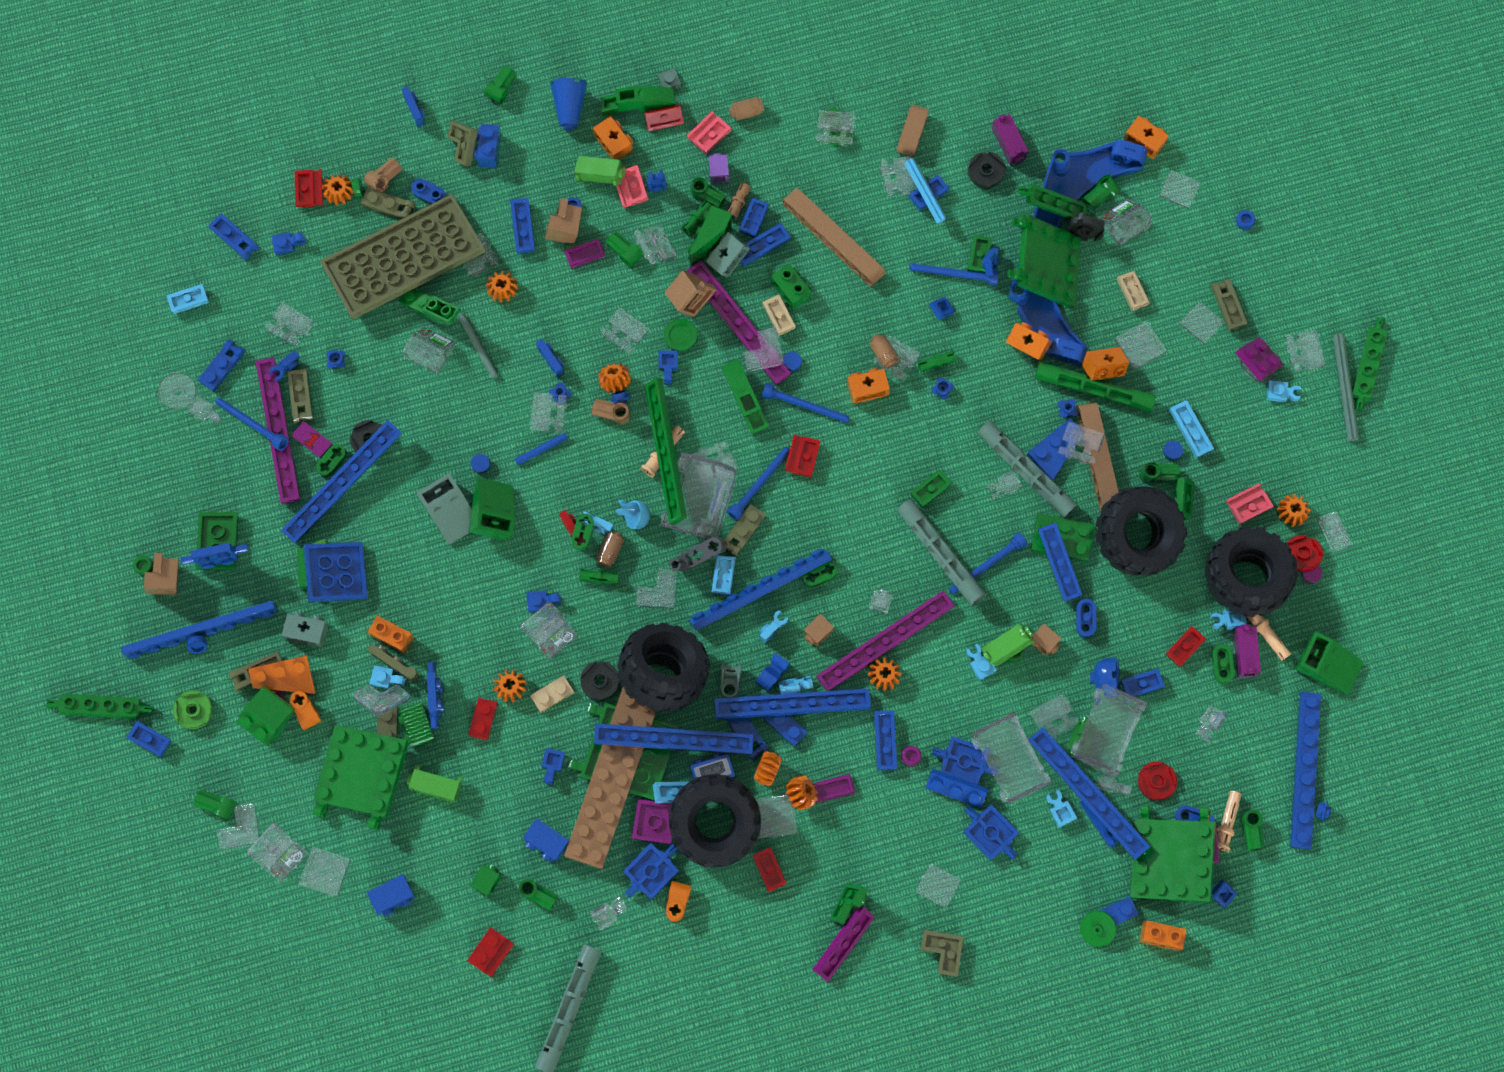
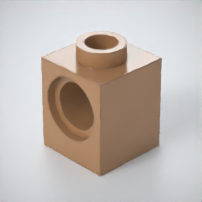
M819 614L804 629V639L810 645L814 644L818 647L834 631V626Z
M1045 624L1032 636L1035 641L1032 645L1046 657L1050 652L1054 654L1060 648L1058 643L1062 638Z

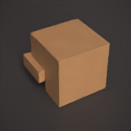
M561 198L556 216L550 215L545 239L574 245L578 235L582 207L568 205V199Z
M682 270L664 293L678 312L695 317L717 289L714 285L705 282L702 277Z
M154 553L153 573L145 572V594L177 596L178 559L163 558L162 553Z

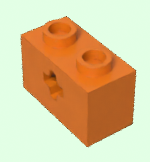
M610 116L593 127V134L611 159L620 160L632 152L633 141L628 134L625 135L623 133L621 124L617 120L614 121Z
M1138 116L1127 130L1123 140L1146 147L1148 149L1147 156L1154 159L1166 144L1169 135L1163 129L1152 125L1148 119Z
M1024 322L1021 325L1015 323L1005 343L1042 361L1052 342L1047 339L1049 335L1040 330L1038 333L1032 331V326ZM1028 337L1033 339V343H1028V341H1026V338Z
M1115 347L1087 351L1082 366L1091 381L1125 376L1130 362L1122 349Z
M874 368L863 374L857 372L847 378V386L852 404L889 396L890 388L884 369Z
M378 615L368 630L371 638L404 655L414 639L410 632Z
M1146 920L1142 923L1139 943L1180 951L1184 946L1186 929Z

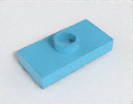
M716 556L712 585L713 594L731 595L736 557Z

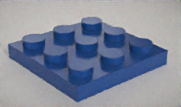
M362 542L304 544L308 602L366 600L368 598Z

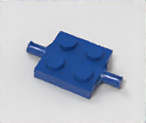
M230 543L192 550L190 556L181 557L182 565L197 563L203 569L213 568L217 564L230 565L234 561L239 560V553L249 552L248 545L232 546Z
M429 662L427 673L429 717L431 729H439L438 718H442L441 712L445 711L444 701H442L440 693H444L443 681L436 674V662Z
M953 736L945 751L934 747L931 754L942 758L941 772L977 785L984 772L995 776L998 769L987 765L989 748Z
M992 804L979 814L971 806L965 810L973 820L963 833L990 861L1003 851L1012 860L1018 855L1010 847V844L1019 832Z
M650 843L623 871L633 884L624 893L631 898L639 890L652 900L679 872L670 860V857L678 849L674 848V845L671 844L665 852H662Z

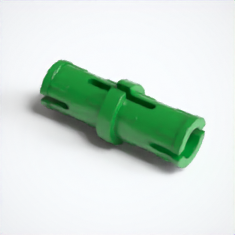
M704 201L696 212H692L689 220L681 227L685 234L691 235L695 228L704 222L702 221L706 210H710L711 204Z
M951 350L940 355L933 354V357L918 360V368H920V372L932 368L939 369L942 365L957 362L956 355H954L955 352Z
M581 569L579 581L595 582L596 585L603 583L618 586L619 573L602 572L599 569L598 571Z

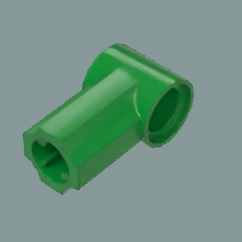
M503 66L494 81H490L487 84L484 95L502 104L517 73L512 68Z
M1107 174L1098 180L1097 186L1083 198V202L1087 204L1090 210L1094 211L1107 199L1118 195L1121 189L1113 177Z
M696 177L692 180L690 193L693 198L709 202L717 208L723 205L727 195L709 185L702 177ZM701 186L703 190H696L695 187Z
M617 231L612 233L606 241V245L617 253L621 261L630 268L644 255L643 251L636 244L627 241Z
M1148 462L1141 469L1139 477L1144 483H1152L1153 481L1178 482L1180 467L1178 464ZM1146 469L1151 470L1154 475H1148Z
M199 790L193 805L212 812L215 816L230 820L237 802L221 795L219 797L207 791Z
M1249 810L1241 816L1247 850L1265 848L1262 831L1263 817L1258 810ZM1249 814L1254 815L1256 819L1255 824L1249 823Z
M525 879L519 885V891L523 897L548 911L552 909L558 898V895L531 879ZM527 883L534 886V890L530 894L523 892V886Z

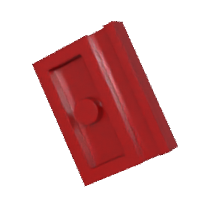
M321 169L316 171H295V205L297 208L315 207V205L323 206V172Z
M794 434L785 472H792L793 474L812 478L820 440L800 437Z
M490 927L467 961L492 978L514 946V943Z

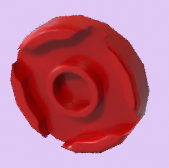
M1301 535L1295 536L1288 541L1287 544L1292 549L1291 554L1294 555L1297 561V571H1312L1320 565L1324 552L1321 544L1316 539Z
M1160 761L1145 765L1137 778L1138 788L1147 799L1153 801H1163L1169 798L1174 793L1178 784L1177 775L1173 768Z

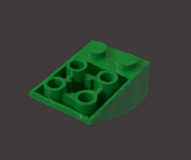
M712 205L709 211L706 210L702 219L704 223L702 227H698L695 234L697 238L694 243L691 242L688 248L690 268L699 261L706 259L709 253L719 245L721 237L731 232L732 213Z
M477 477L469 533L505 541L513 536L514 530L513 485Z
M1315 631L1309 637L1294 670L1349 696L1364 661L1335 640Z

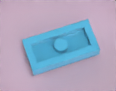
M203 284L167 295L173 314L209 303Z
M655 782L653 784L655 804L672 803L677 793L689 782Z

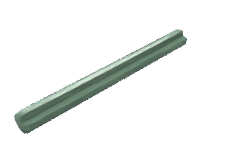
M1335 334L1333 341L1348 441H1357L1359 435L1345 338L1343 334Z

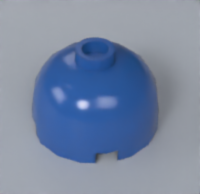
M1118 658L1103 659L1095 665L1094 672H1090L1091 684H1095L1096 690L1104 696H1120L1121 683H1119L1120 669Z

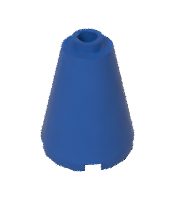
M574 78L554 79V82L551 81V90L559 126L563 127V130H574V127L578 126L587 89V82L585 80L579 79V82H575Z

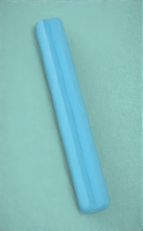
M913 158L907 160L905 166L936 223L939 224L945 221L946 216Z

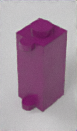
M1003 114L998 119L993 120L992 130L1009 165L1024 162L1028 150L1011 114Z
M1242 624L1233 631L1237 677L1258 676L1261 673L1257 627H1251L1250 624Z

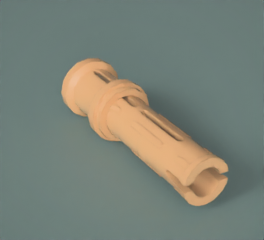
M678 425L672 430L674 446L685 434V431H681L682 428ZM657 452L651 453L650 459L645 465L640 467L642 472L651 478L655 477V472L659 468Z
M1259 614L1254 617L1245 616L1254 627H1257V632H1260L1281 661L1292 654L1269 626L1268 619Z
M1229 791L1221 826L1217 827L1219 851L1230 852L1229 844L1231 837L1235 834L1233 825L1242 794L1236 791Z

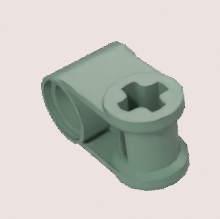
M722 663V698L738 697L741 664H738V666H728ZM727 688H733L735 693L727 695L724 691Z

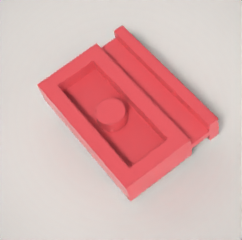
M712 111L687 135V139L691 140L698 149L707 155L731 132V127Z
M638 165L625 169L626 173L625 177L622 178L621 185L616 186L624 209L649 200Z
M1260 483L1225 501L1239 525L1274 507L1265 491L1261 488Z

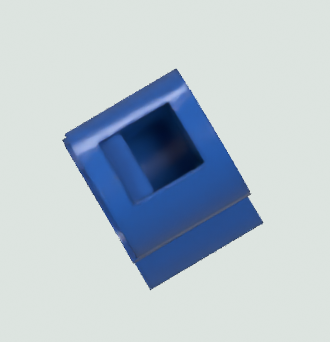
M774 653L771 665L762 671L756 684H760L769 692L791 664Z

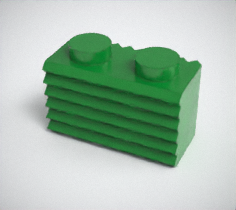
M422 702L399 710L401 715L398 716L401 727L405 726L407 733L404 734V738L409 741L408 745L416 749L436 741Z

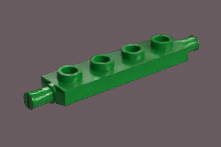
M1030 184L1028 188L1023 186L1018 188L1020 190L1018 193L1026 196L1027 204L1071 219L1077 217L1078 213H1086L1089 217L1093 218L1096 216L1095 213L1087 210V204L1038 185Z
M1377 317L1375 327H1369L1353 389V398L1357 400L1355 411L1357 412L1358 408L1359 412H1362L1364 402H1369L1372 398L1388 333L1387 330L1383 329L1385 319L1382 318L1380 323L1381 317Z
M62 693L59 700L47 699L46 703L47 708H58L60 715L138 719L141 713L153 714L154 711L153 706H142L140 698Z

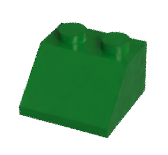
M263 686L244 707L236 723L267 746L279 739L295 708L266 686Z

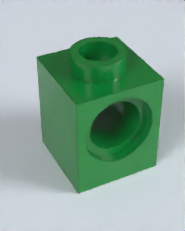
M490 864L487 867L482 865L470 886L490 898L501 878V875L498 874L499 870Z

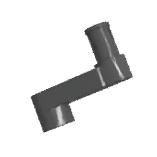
M720 537L709 538L685 551L680 556L671 559L669 567L673 566L670 568L673 571L693 569L716 555L724 553L728 545L727 541ZM718 542L719 546L715 549L714 545ZM697 551H702L701 559L695 558L692 560L690 558L696 555Z

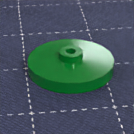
M675 319L665 327L664 341L671 350L685 352L695 345L697 330L690 321Z
M1094 910L1083 917L1080 924V932L1087 943L1102 947L1113 941L1117 932V925L1109 913L1102 910Z

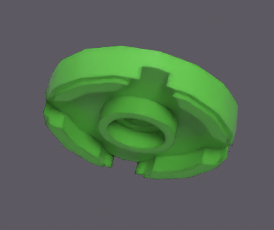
M198 690L184 692L173 705L174 718L186 729L196 730L202 728L210 721L213 715L212 701L206 694ZM196 707L197 711L192 714L191 709Z

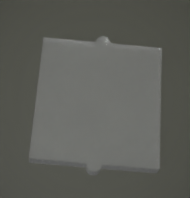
M1171 170L1167 180L1163 182L1164 186L1159 197L1189 209L1193 198L1197 196L1196 192L1201 182Z
M1199 301L1192 310H1188L1187 315L1179 324L1205 344L1212 336L1216 335V331L1224 324V321Z
M930 863L925 874L921 876L922 880L915 893L946 909L951 898L956 895L955 891L961 879Z

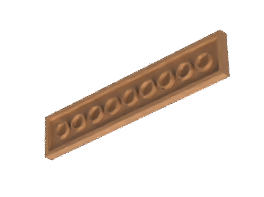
M623 687L610 724L651 727L657 711L637 704L634 698L631 699L626 694L625 687ZM602 746L564 857L603 869L644 748Z

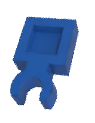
M659 170L657 174H652V171L649 172V177L647 178L649 192H661L663 189H667L666 177L663 175L662 170Z
M991 248V251H988L983 258L982 267L985 269L986 276H993L998 268L997 262L1001 260V257H998L1000 248Z

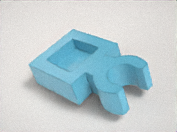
M1269 380L1267 400L1286 402L1287 398L1292 401H1299L1300 396H1295L1293 392H1299L1301 387L1293 386L1288 388V382Z
M591 515L597 533L605 536L607 533L614 531L613 524ZM585 519L584 523L590 525L588 519Z
M1224 609L1223 615L1213 613L1210 616V620L1217 619L1219 623H1215L1212 626L1213 629H1220L1222 625H1226L1227 630H1232L1242 624H1247L1244 614H1235L1230 612L1229 609Z
M976 644L974 647L977 653L972 654L967 649L966 655L974 660L970 663V666L979 681L995 673L997 669L995 666L990 665L989 661L980 654L981 647Z
M805 676L801 679L792 678L778 681V687L781 694H793L801 692L800 689L813 688L811 676Z
M1057 790L1055 791L1057 800H1052L1050 795L1046 796V800L1049 804L1053 805L1054 808L1049 811L1058 828L1076 820L1077 817L1068 801L1062 803V794Z

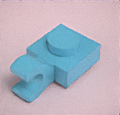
M780 610L774 614V621L770 625L767 623L760 630V640L764 644L788 622L787 617L783 621L778 620V616L781 614Z
M374 665L369 684L375 687L390 689L391 684L404 687L406 679L403 676L394 675L393 669Z

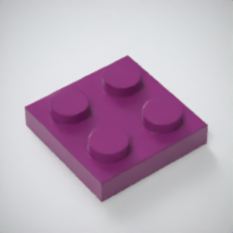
M1261 337L1249 342L1235 352L1259 381L1276 372L1284 365Z
M638 799L632 839L671 845L669 813L672 804H655V801Z

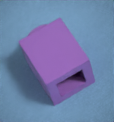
M717 153L709 156L711 184L729 183L727 155Z

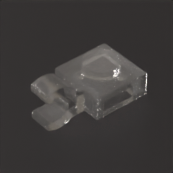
M197 396L187 409L188 413L202 422L208 418L215 424H218L222 419L219 417V414L212 411L215 407L200 396Z
M1209 705L1199 721L1202 726L1196 733L1202 737V741L1208 743L1212 737V730L1218 731L1227 717L1225 711Z
M617 897L610 906L606 902L590 912L601 931L617 921L616 915L624 912L627 907L621 897Z

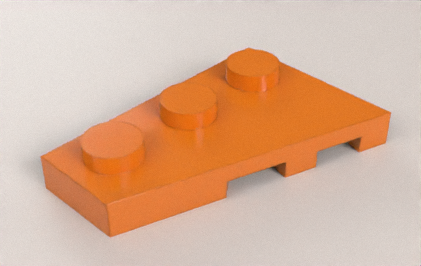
M307 655L248 669L253 688L261 689L263 686H266L270 690L302 691L304 693L316 694Z

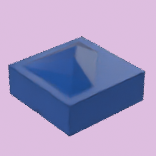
M946 297L935 300L929 305L938 320L951 316L955 312Z
M1222 879L1212 890V898L1222 908H1226L1237 895V892Z

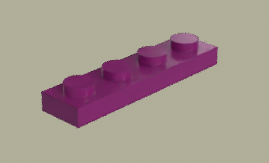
M857 907L812 970L823 980L829 982L875 917L865 907Z

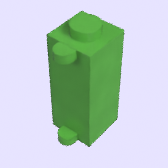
M578 156L574 171L576 174L575 181L608 183L618 186L621 185L626 170L621 161L617 159Z
M1019 623L981 648L983 655L990 665L997 667L1035 642L1032 637L1034 633L1029 626Z
M417 765L413 773L409 774L407 785H409L408 788L411 791L456 803L463 777L458 776L457 780L421 771V765Z

